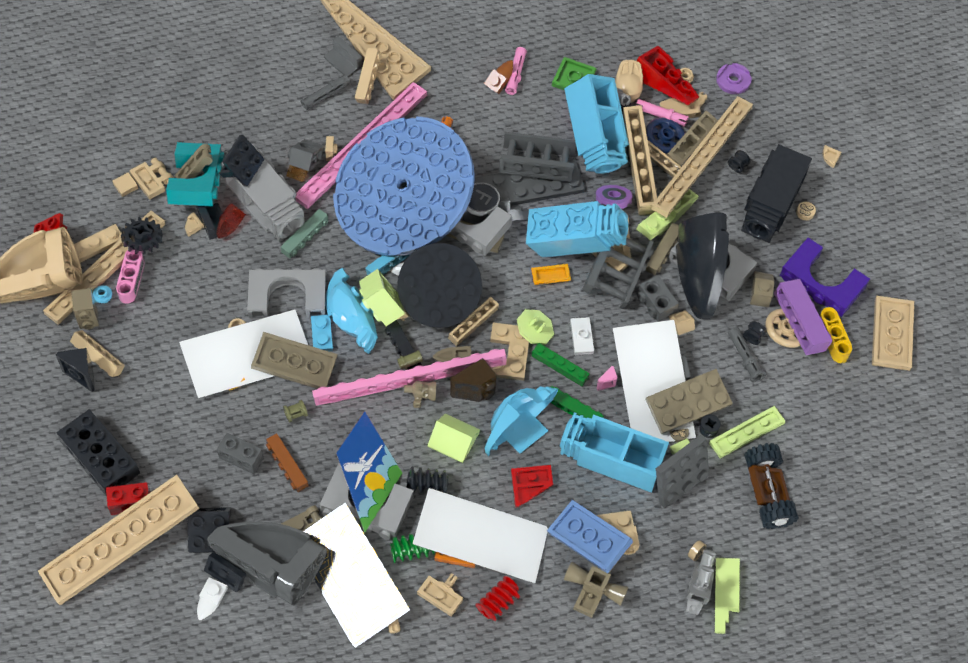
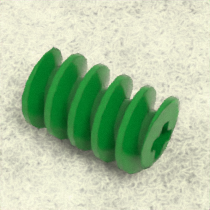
M409 534L408 541L403 535L400 542L396 537H393L392 544L390 543L394 563H396L397 557L404 562L405 555L412 560L413 554H416L417 558L420 559L421 552L428 557L429 551H432L433 554L434 551L414 545L413 534Z

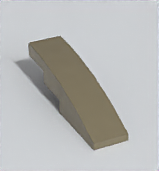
M706 110L667 155L681 166L695 151L718 120Z

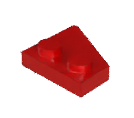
M551 465L511 469L515 508L520 507L553 486Z

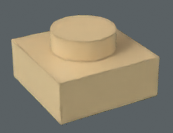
M326 136V161H330L338 152V144H334V136Z

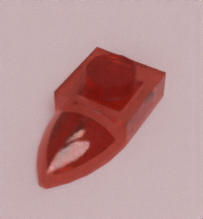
M232 203L227 206L219 218L220 221L217 227L218 239L233 233L246 215Z

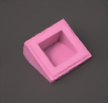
M611 366L598 379L597 390L600 391L616 386L618 377L614 366Z

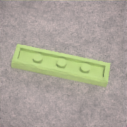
M773 406L710 440L709 444L718 457L722 458L785 424V420L776 407Z

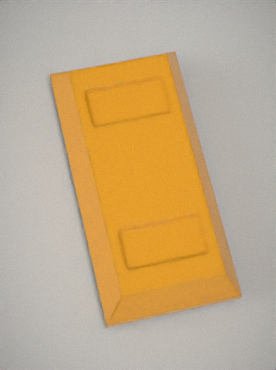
M568 264L531 268L534 285L571 281Z

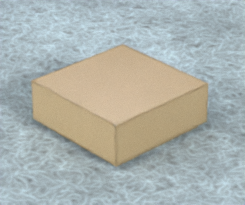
M129 172L112 181L122 197L138 189V185Z

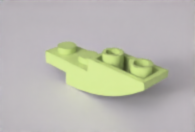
M689 189L667 218L654 212L638 224L637 230L649 240H652L657 235L661 236L669 229L672 222L675 223L693 205L699 196Z

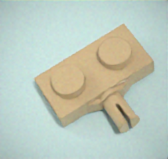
M450 574L445 583L428 576L417 591V595L451 617L463 601V597L455 593L451 588L458 579L454 574Z

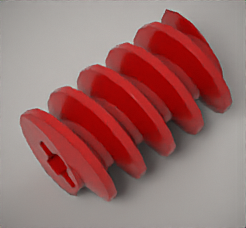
M504 576L503 581H499L497 587L494 586L491 592H487L486 598H481L480 604L476 603L475 606L483 616L496 622L497 618L494 614L502 616L503 613L500 608L508 610L509 607L506 603L508 602L513 605L514 600L512 597L520 598L518 594L519 588L510 577Z

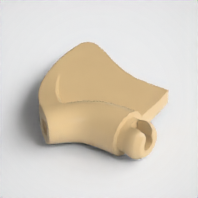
M700 92L698 94L699 99L690 105L670 98L660 102V107L668 110L674 109V112L689 116V118H696L701 115L700 107L707 100V94L703 95L704 92Z

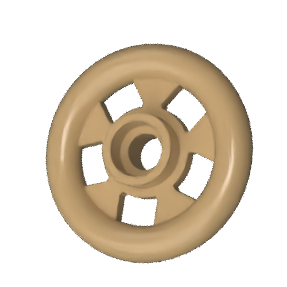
M776 309L768 315L765 324L769 336L776 343L784 347L795 348L801 346L798 339L794 336V329L791 328L788 322L789 319L780 320L779 316H785L783 310ZM773 324H778V329H774ZM781 334H782L783 336L788 337V340L782 338V337H781Z

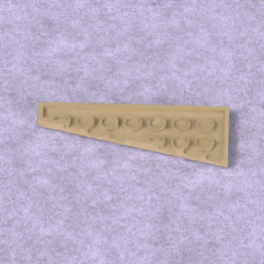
M321 0L363 60H365L367 48H374L380 51L382 56L381 60H379L376 78L393 100L413 82L417 83L431 71L430 65L349 0Z

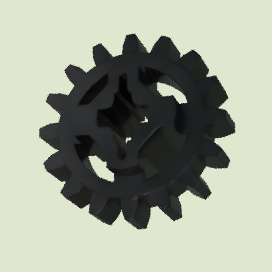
M138 217V221L131 219V224L125 223V228L121 229V241L124 247H128L129 252L135 250V254H138L139 251H142L144 255L149 250L152 253L153 247L158 249V243H162L163 234L160 224H156L155 220L149 222L148 217L145 220Z

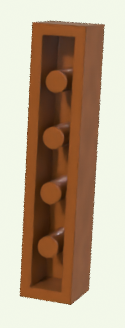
M276 433L267 438L266 447L268 451H272L273 459L279 462L280 470H284L285 478L291 481L292 489H296L299 492L307 488L308 481L278 434Z

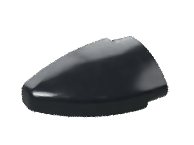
M720 212L692 217L678 226L679 243L676 245L679 276L687 302L694 316L699 319L709 320L713 317L726 270L729 233L727 232V215Z

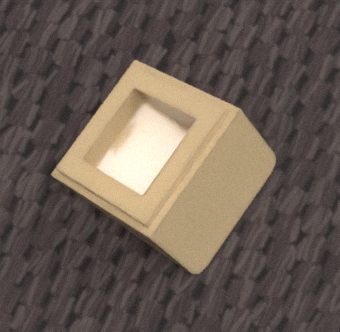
M686 310L669 316V319L675 322L678 335L695 330L694 318Z

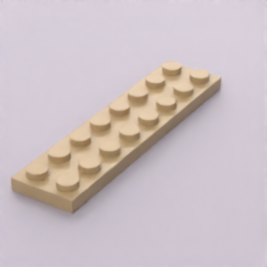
M175 475L45 565L38 572L57 604L62 605L200 508L178 475Z

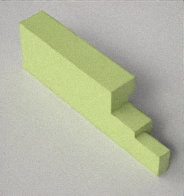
M716 558L715 633L726 634V623H729V611L740 612V559Z

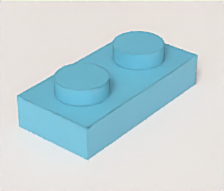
M328 315L311 316L313 347L328 352L333 351L330 317Z

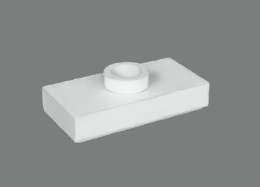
M590 317L572 318L570 324L574 355L594 354Z

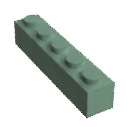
M318 209L281 246V253L288 258L296 256L298 250L304 248L305 243L311 241L313 235L319 233L323 225H327L328 215Z

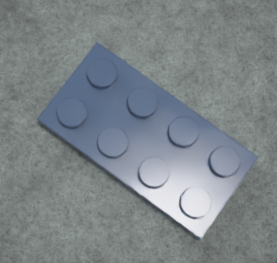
M573 500L547 530L551 536L607 574L633 543L630 537Z

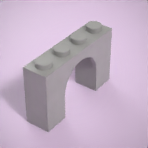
M497 206L483 222L476 225H466L459 221L449 233L455 236L461 243H466L472 247L475 252L486 256L511 227L512 215Z
M731 244L728 245L726 263L728 269L725 271L720 296L727 301L748 280L757 266V262L751 256L745 255L736 246ZM675 245L670 250L668 259L677 265Z
M260 268L249 270L247 306L249 318L268 317L270 295L275 289L285 285L296 286L305 293L306 318L326 315V270L319 268L312 270H302L299 268L293 270H283L280 268L274 270Z
M338 463L321 500L320 512L326 516L346 503L361 530H363L357 510L349 502L351 493L341 465ZM394 484L386 504L378 511L366 532L370 533L373 531L379 533L380 537L387 540L397 537L414 498V490Z

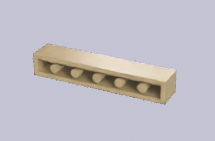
M642 105L623 107V120L629 143L627 147L638 214H653L655 211L651 207L657 199Z

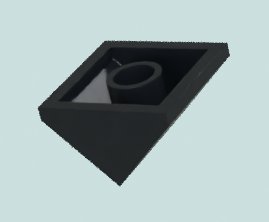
M87 348L57 352L56 357L62 372L93 392L95 390L93 364Z

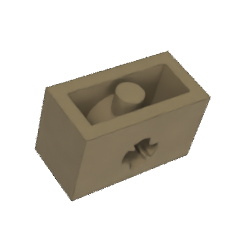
M91 288L71 291L73 312L79 328L90 330L99 326L97 304Z

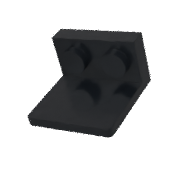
M231 507L200 508L187 517L189 553L215 552L209 546L207 538L216 528L229 525Z

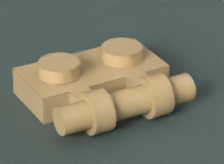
M157 158L151 160L152 165L150 167L144 162L130 170V175L149 200L165 192L163 185L168 184L169 178H174L171 173L165 170V165ZM155 173H159L161 177L157 178Z

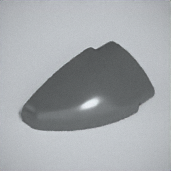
M241 522L216 528L207 538L209 546L219 556L245 572L248 580L273 598L278 596L291 605H295L309 588L327 553V549L310 539L309 534L287 525L272 522Z

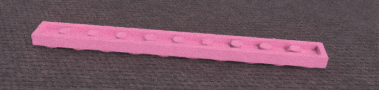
M413 82L296 192V201L306 209H309L336 183L339 168L352 147L368 136L367 133L386 122L404 118L427 96V91Z
M493 349L483 354L475 353L469 357L453 358L451 361L435 362L428 366H416L405 371L397 370L387 375L379 374L373 378H360L355 382H342L336 386L320 387L317 390H313V397L317 406L401 388L404 385H412L416 381L429 382L452 377L482 358L491 368L506 365V354L504 349Z

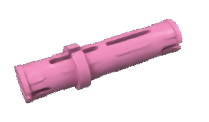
M517 47L515 52L512 75L505 89V92L510 95H514L517 92L518 83L522 78L521 71L527 50L523 47Z
M641 99L637 100V104L643 105V112L659 118L671 119L683 127L686 126L687 122L685 121H688L689 116L674 112V109L668 110Z

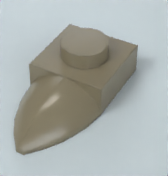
M471 346L445 348L435 353L433 358L439 362H446L457 357L471 356Z

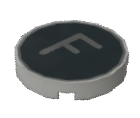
M475 183L466 210L476 216L490 215L500 204L499 192L491 184Z

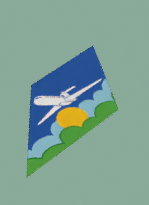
M366 412L363 413L336 453L364 533L402 474V471Z

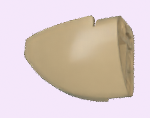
M65 227L47 232L44 230L35 232L17 242L0 257V303L61 294L67 288L83 283L80 260L74 243Z

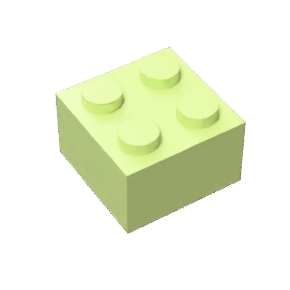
M378 269L359 281L361 287L359 291L364 298L362 302L367 309L371 308L373 310V315L378 322L382 321L385 326H388L405 314L398 292Z

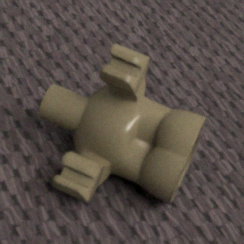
M416 381L412 385H404V393H412L415 398L413 401L414 408H421L422 398L435 401L436 382Z

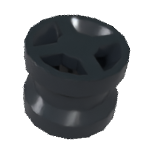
M738 150L734 157L728 160L729 167L737 173H741L744 167L751 163L749 155L742 150Z
M752 321L748 325V330H745L743 333V338L753 345H759L761 337L766 334L767 330L761 323Z
M715 415L704 416L699 426V432L706 438L715 437L721 425L719 418Z

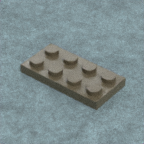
M263 332L251 364V369L318 389L328 386L338 354Z
M717 369L645 398L661 434L733 404Z

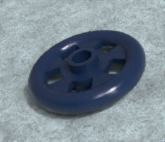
M667 118L653 119L646 127L647 140L665 154H668L676 145L673 142L674 139L680 140L685 134L683 128L678 123ZM660 125L662 128L658 130L656 126ZM663 143L669 144L670 147L663 146Z

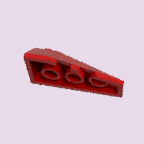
M654 47L636 60L641 64L644 84L687 105L699 99V95L691 84L682 78L681 70L676 69L672 64L674 60L661 47Z

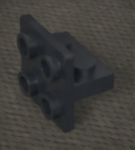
M239 135L222 161L224 166L219 174L223 178L236 177L243 186H248L263 163L264 157L244 135Z

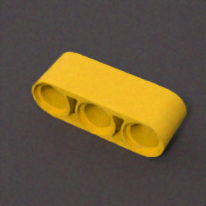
M826 307L822 310L820 317L832 339L828 350L835 362L844 363L850 356L852 345L837 311L831 307Z

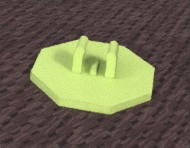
M525 309L517 318L520 335L531 344L540 343L546 345L554 335L551 320L540 310Z

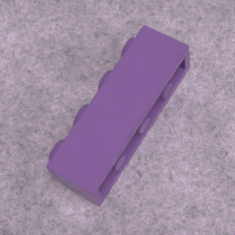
M800 279L781 282L774 295L786 318L789 319L788 322L791 328L794 329V333L805 355L826 351L832 343L831 335L825 328L823 320L815 309V305L811 301L805 286H803Z

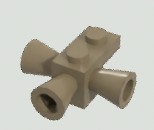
M573 561L564 577L565 581L583 585L573 610L591 618L603 594L621 606L629 587L609 583L611 570L607 574L597 566H592L588 573Z

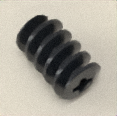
M411 466L408 472L406 488L411 486V490L415 492L417 487H419L420 493H423L425 488H427V491L430 488L440 492L443 490V493L447 494L449 477L446 474V470H443L442 474L439 475L438 469H435L434 473L431 474L430 468H427L424 474L422 467H419L417 473H415L414 467Z

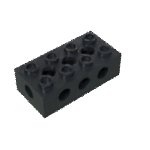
M90 409L56 432L62 445L106 496V487L126 485L140 474L137 463Z

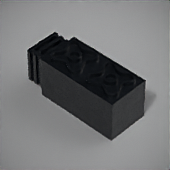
M778 144L776 150H771L762 168L760 177L758 176L747 198L744 208L747 212L741 229L742 232L765 242H771L776 231L779 232L806 178L812 161L811 157Z

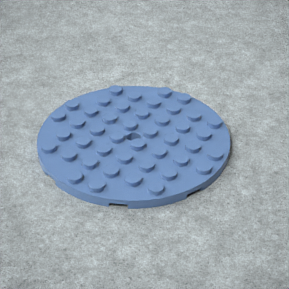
M425 117L399 118L374 128L367 133L368 136L352 147L339 168L335 181L337 183L335 194H333L335 213L342 229L363 249L384 256L412 254L423 246L440 241L462 218L469 205L474 188L473 160L466 144L459 135L444 123ZM407 182L408 187L404 189L399 188L402 183Z

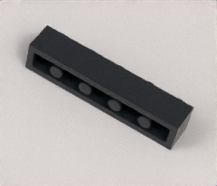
M397 320L386 326L385 332L387 336L391 337V344L396 346L397 354L404 357L415 352ZM421 362L407 367V370L413 369L416 366H422Z

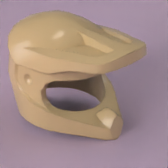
M624 60L619 66L615 83L616 88L623 90L626 95L631 97L630 103L635 102L642 93L643 74L639 62Z

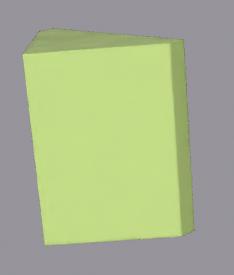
M444 414L436 421L428 447L463 463L479 435L480 429Z

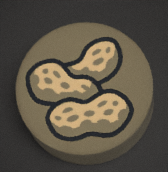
M689 429L669 431L670 436L675 442H681L689 435Z

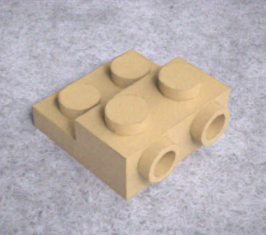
M631 510L596 515L633 540V543L625 551V555L638 551L640 544Z

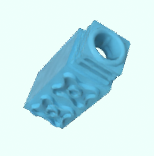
M587 74L564 88L578 156H583V159H585L586 171L602 174L609 173L628 163L625 147L629 143L615 78Z
M598 201L529 209L526 244L541 257L610 251L611 246L626 245L628 215L616 203L604 206Z
M574 412L564 430L560 442V454H566L569 458L570 456L574 457L573 459L577 460L578 466L652 493L657 480L655 468L663 463L669 442L593 415L591 419L588 417L584 418L583 415L578 416Z

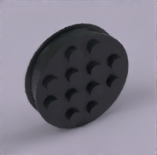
M434 243L417 249L405 260L398 275L397 289L402 306L413 319L429 327L444 328L462 322L475 310L481 296L482 279L475 261L464 250L450 244Z

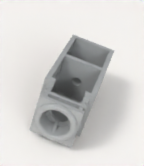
M258 149L257 151L264 157V161L248 186H243L236 177L224 179L228 187L266 232L270 231L273 233L277 240L281 242L285 238L292 236L305 223L304 211L296 202L295 197L297 194L295 190L288 185L281 174L278 175L273 164Z

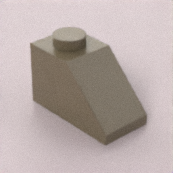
M754 271L751 305L769 308L773 297V274Z

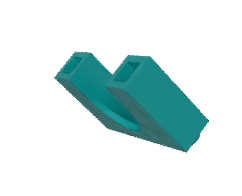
M177 142L175 150L176 168H182L204 143ZM208 144L211 147L210 154L212 155L213 162L204 166L202 170L206 172L204 175L192 179L169 178L166 188L168 204L213 206L214 199L218 197V188L216 187L220 186L219 172L222 169L221 163L225 158V152H222L221 144Z

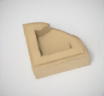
M825 145L823 158L829 166L834 168L841 152Z
M194 212L188 216L185 224L188 237L204 228L203 223Z

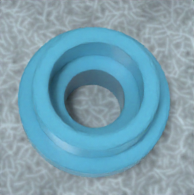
M105 285L96 287L93 291L95 301L107 303L112 298L111 289Z

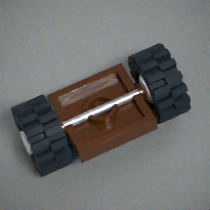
M765 443L764 445L759 444L758 447L753 446L752 449H748L744 456L757 504L763 506L759 510L763 527L775 529L783 526L788 527L793 522H797L799 517L795 502L790 501L782 469H777L783 463L778 444Z

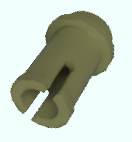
M419 350L404 357L401 355L397 362L401 370H407V367L423 362Z

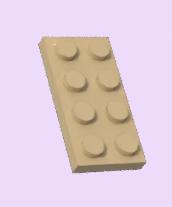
M876 296L872 365L911 370L914 301Z

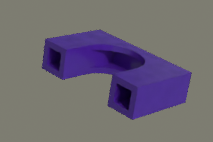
M807 238L782 267L780 276L785 282L800 279L808 295L816 303L835 309L838 315L842 317L867 287L870 278L854 268L848 277L837 286H824L818 283L812 277L810 267L820 257L823 247Z

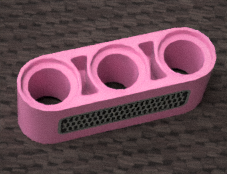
M127 250L116 286L122 303H131L136 298L145 264L141 251L135 254V250L131 252Z

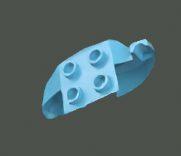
M341 268L334 273L327 288L325 303L327 313L341 330L356 337L358 346L362 347L364 352L369 354L378 338L373 319V310L365 307L362 302L364 298L355 286L352 287L346 283L349 275L344 271V268Z
M541 386L536 390L525 388L516 391L504 399L492 416L491 434L485 446V453L489 456L491 449L497 450L498 446L505 441H508L521 453L548 432L535 417L554 399L558 389Z

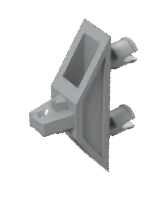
M704 550L701 561H695L686 599H688L686 612L698 615L703 604L706 605L710 600L715 567L712 565L716 555L711 550Z

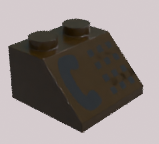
M482 358L451 377L450 395L452 398L476 402L484 399L488 400L495 394L497 375Z

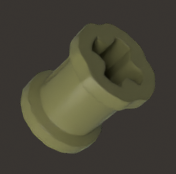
M302 399L299 400V403L291 406H283L289 423L292 422V419L308 416Z

